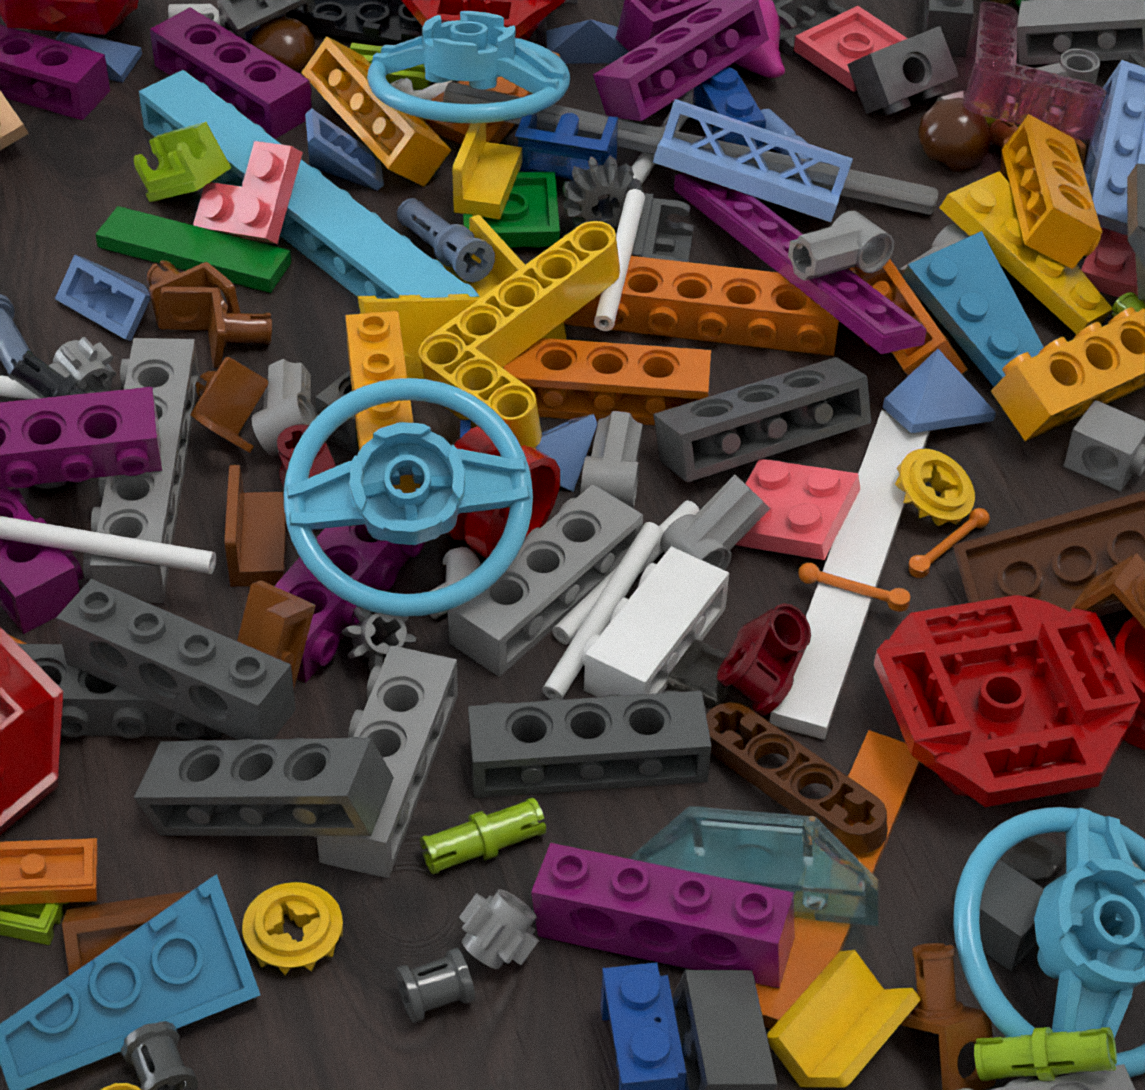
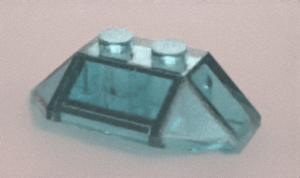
M689 806L629 857V859L794 892V917L878 926L879 880L814 816Z

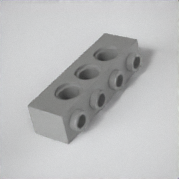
M594 484L577 498L567 500L557 515L541 528L533 529L526 536L514 561L493 585L472 600L448 610L449 644L500 677L549 634L554 626L620 564L643 526V514Z
M390 645L382 667H373L367 684V704L364 710L357 709L354 712L348 737L372 738L394 779L371 836H313L317 837L319 863L389 879L458 697L457 659Z

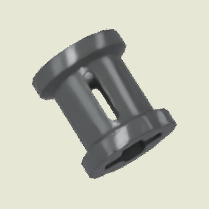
M459 948L446 951L444 958L410 969L407 965L395 968L399 993L406 1012L413 1023L423 1020L425 1012L458 1000L463 1004L475 1001L473 982L467 963Z
M162 1021L146 1024L131 1032L124 1039L121 1053L126 1063L134 1066L141 1083V1090H197L198 1079L192 1068L185 1067L177 1048L180 1035L172 1023Z

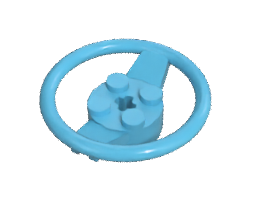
M460 11V20L441 23V16L437 15L424 23L422 36L397 45H384L381 48V53L373 55L372 63L368 69L367 80L371 91L379 100L403 113L441 122L490 123L522 118L552 106L568 90L570 72L564 61L549 49L527 40L515 38V26L504 27V17L487 12ZM423 64L425 67V78L430 82L469 81V85L473 88L491 89L497 85V77H503L532 94L514 100L485 104L437 102L415 97L396 89L386 80V75Z
M417 378L390 379L372 383L347 393L324 409L312 421L294 449L285 477L283 494L284 513L291 540L298 555L317 580L343 600L375 613L404 617L425 616L453 609L472 600L493 585L509 568L522 547L529 529L533 505V489L529 465L516 436L504 420L486 403L460 388L443 382ZM394 401H424L450 408L462 414L486 433L501 455L500 457L457 449L453 444L451 446L444 437L432 432L431 427L425 424L399 422L374 432L373 438L362 446L358 455H355L352 461L309 478L312 464L320 448L340 425L359 412L373 406ZM412 475L414 483L423 484L412 493H403L401 489H395L392 486L400 485V476ZM510 507L503 534L490 556L476 570L460 581L447 587L424 593H391L366 586L341 571L327 557L312 531L314 529L364 524L368 533L377 540L388 541L394 544L416 545L436 539L441 534L451 531L456 525L457 516L460 513Z
M1042 808L1014 816L998 825L983 838L970 855L959 879L954 901L953 925L957 953L965 978L983 1011L1005 1037L1032 1034L1035 1027L1027 1022L1010 1004L996 983L988 966L980 934V904L984 886L991 870L1009 849L1035 835L1065 832L1066 873L1044 888L1034 916L1036 941L1039 946L1037 955L1039 966L1047 976L1059 979L1052 1031L1053 1033L1075 1032L1110 1027L1115 1038L1131 1000L1133 988L1145 982V883L1143 882L1145 881V839L1120 824V819L1110 816L1105 817L1084 808ZM1133 862L1136 863L1141 869L1135 867ZM1145 1043L1134 1049L1117 1053V1064L1115 1066L1124 1064L1130 1077L1144 1074Z

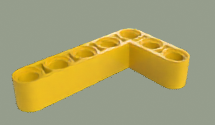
M590 221L579 225L428 336L421 343L418 350L424 379L452 385L477 397L504 420L521 446L526 445L536 448L541 441L542 432L535 393L502 367L615 283L620 275V263L614 228L601 221ZM445 407L459 419L470 420L462 414ZM471 421V428L477 427V425L473 421Z

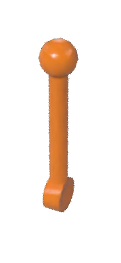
M983 508L972 510L967 522L927 554L911 557L908 566L909 573L916 578L926 577L929 574L930 565L975 528L980 529L987 526L990 521L989 513Z
M813 563L802 564L798 570V576L805 584H812L817 581L887 602L891 610L897 612L907 610L910 604V593L903 588H894L891 591L883 590L819 571L817 565Z

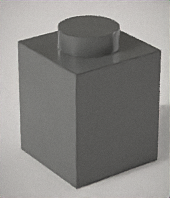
M999 859L991 870L982 893L979 920L980 934L984 953L1012 972L1037 944L1034 916L1044 889ZM957 886L951 897V901L953 902L955 901ZM953 919L950 927L952 931H954Z

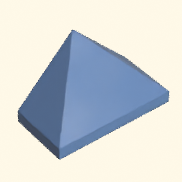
M590 19L546 31L547 49L560 54V58L565 64L612 63L629 52L615 39L618 27Z
M60 32L55 39L105 54L108 78L122 83L142 55L141 47L84 33Z
M311 108L305 114L309 166L377 191L384 186L381 161L369 148Z
M74 255L55 299L125 340L131 341L151 297L144 284L81 256Z
M939 349L934 351L884 399L882 407L910 433L994 421L996 414L994 409Z
M594 414L571 419L542 432L541 441L536 449L556 460L561 470L560 488L574 492L598 424Z

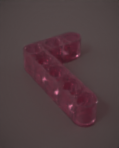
M987 1L981 2L967 46L963 106L974 113L1021 125L1027 115L1030 114L1074 139H1091L1107 94L1106 91L1100 86L1087 81L1016 64L1017 11L1004 4Z

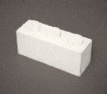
M672 546L657 564L650 563L644 570L638 588L629 599L622 598L618 602L612 613L609 625L601 635L594 634L587 641L581 655V664L585 666L584 691L597 697L663 693L725 611L729 572Z

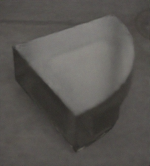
M1035 835L1014 845L1000 860L1038 885L1051 880L1065 868L1066 848Z

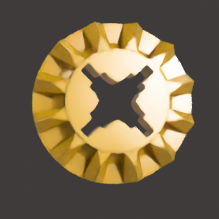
M917 449L907 454L896 469L900 475L895 485L900 490L906 492L903 503L913 504L918 508L919 518L930 515L937 526L948 521L956 525L971 512L975 502L972 482L963 468L949 456L932 449ZM927 481L931 483L932 488L925 485ZM935 491L941 492V495L939 497L936 496Z
M291 882L271 887L258 895L244 914L242 933L246 950H250L256 956L261 968L270 964L277 966L286 975L290 968L305 966L312 972L316 961L324 956L333 957L335 945L339 938L343 937V919L340 907L328 892L312 884ZM285 914L288 915L290 921H294L295 925L303 927L302 941L297 942L296 939H292L289 933H284Z

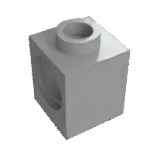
M1094 400L1072 430L1064 467L1121 492L1133 474L1140 477L1145 471V421Z

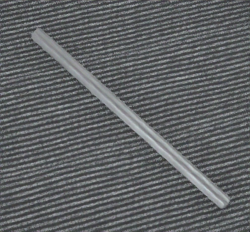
M450 82L445 89L443 102L485 104L509 101L522 97L487 89H476L469 85ZM556 104L537 112V129L555 132L560 117L565 113H574L579 118L577 136L601 140L609 117ZM522 118L503 122L519 125ZM618 118L617 147L655 155L665 128ZM675 131L673 136L689 143L704 138ZM718 140L725 155L737 158L751 151L747 146ZM710 142L701 146L714 151ZM770 151L761 154L770 170L781 173L795 166L791 156ZM754 157L746 161L758 165ZM818 162L806 168V171L814 185L832 190L840 167ZM849 169L840 196L931 215L936 207L938 190L930 186ZM799 172L791 176L802 180Z

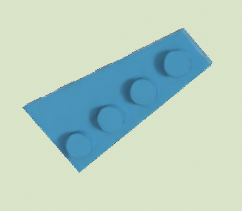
M982 231L907 265L902 277L994 387L1005 376L1002 369L1007 363L1026 352L1031 357H1034L1044 348Z
M217 874L0 1023V1066L9 1090H25L120 1052L124 1045V1039L143 1025L166 1021L174 1024L176 1028H180L261 995Z

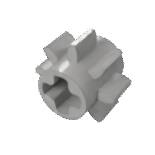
M82 337L80 341L73 340L63 344L56 351L53 363L49 365L66 378L69 375L79 380L77 386L87 393L108 391L112 384V377L116 376L115 370L109 365L114 358L101 342L93 346L86 337Z
M356 607L353 610L360 622L356 626L353 625L342 629L341 633L347 637H352L354 649L349 652L348 658L352 659L362 656L369 659V671H372L374 666H382L383 656L387 655L390 645L402 647L403 645L415 642L417 638L412 634H407L404 622L409 617L390 616L381 613L372 615L371 611ZM382 625L388 634L383 637V643L375 645L370 637L376 632L375 628Z
M499 889L494 896L489 895L487 899L476 893L459 916L465 923L462 929L467 932L462 939L463 946L480 962L494 969H499L504 962L509 964L512 959L522 965L539 942L533 936L535 929L531 927L536 919L534 911L521 899L502 889Z

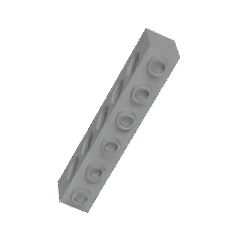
M133 338L130 359H122L121 387L123 390L153 387L159 425L162 471L145 472L137 476L117 475L99 477V495L102 505L101 507H93L91 531L173 545L193 417L190 414L196 404L195 384L200 379L195 339ZM84 553L83 571L86 580H96L147 603H164L169 567Z

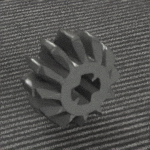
M610 155L604 165H598L597 160L591 156L588 160L589 169L584 170L574 166L572 170L574 180L564 182L563 192L564 196L567 197L563 202L565 214L573 216L572 221L575 228L585 222L601 221L611 225L615 233H617L616 226L619 225L626 194L632 189H638L643 192L641 182L637 178H633L632 167L627 163L617 168L616 159ZM607 194V198L598 200L599 196Z

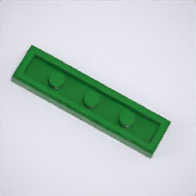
M120 206L115 208L95 234L97 247L159 264L162 260L168 261L175 268L188 270L208 262L232 283L269 293L273 291L291 264L290 250Z

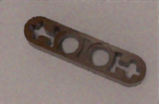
M730 702L719 704L710 709L706 714L711 741V754L842 849L859 854L872 852L881 847L885 842L888 832L887 811L884 803L873 793L742 704ZM738 729L741 730V736L735 733ZM772 753L780 754L788 759L784 765L774 769L764 768L756 763L762 756ZM814 783L823 784L832 790L824 798L816 800L805 798L799 793L803 787ZM849 818L856 822L853 826L849 825ZM868 819L871 821V824L866 825L863 822H865Z

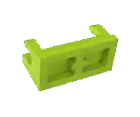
M206 121L163 133L149 140L152 152L159 161L156 170H152L148 166L147 159L142 154L134 156V165L148 190L145 195L149 202L198 191L231 169Z

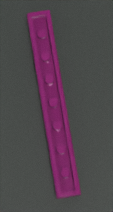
M686 173L675 175L674 190L880 354L924 345L926 328L851 270L845 269L807 281L795 275L792 262L788 257L790 241L798 239L803 234L756 198Z

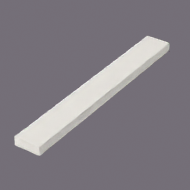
M881 410L858 473L860 491L832 544L822 572L873 587L878 586L906 505L903 503L906 492L900 490L895 485L900 475L896 468L910 452L917 449H925L930 431L910 433L887 411ZM818 582L806 615L811 629L810 643L806 647L795 672L792 688L782 703L771 712V724L825 740L873 598Z

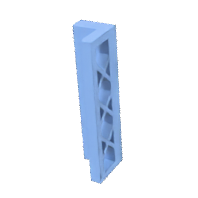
M1121 60L1100 92L1084 173L1100 226L1128 235L1127 177L1136 164H1145V68Z
M675 99L663 137L657 146L653 163L832 222L853 158ZM680 114L699 120L706 137L693 143L673 137ZM710 124L721 127L722 129L713 132ZM730 132L741 134L744 136L751 151L737 158L725 155L717 138ZM754 139L765 142L766 144L757 147ZM710 142L714 151L701 146ZM776 146L786 149L795 166L781 173L770 170L761 154ZM798 154L810 157V159L802 162ZM754 157L758 165L746 161ZM821 161L840 167L832 190L814 185L806 168ZM799 172L802 180L791 176Z

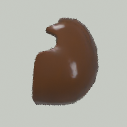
M283 16L260 25L254 31L250 41L251 45L271 55L296 72L305 68L317 51L314 37L309 28L297 19Z
M963 98L937 101L921 117L918 129L919 141L927 157L931 161L937 160L946 164L953 172L977 166L989 150L991 140L989 124L982 110L973 102Z

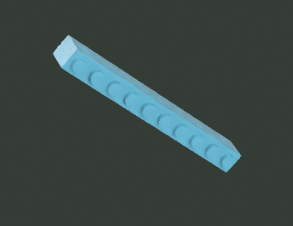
M184 70L139 91L144 129L155 137L163 133L207 122L231 166V169L211 182L242 187L254 141L280 144L267 134L260 125L251 122L238 112L231 103H226L213 93L205 83L197 81ZM303 160L300 161L280 236L355 296H376L378 299L399 298V295H420L422 298L448 297V294H468L470 297H479V294L471 285L463 283L447 271L438 260L432 259L413 245L409 238L397 233L384 223L376 213L367 210L355 201L347 191L338 188L326 179L318 169L309 166Z

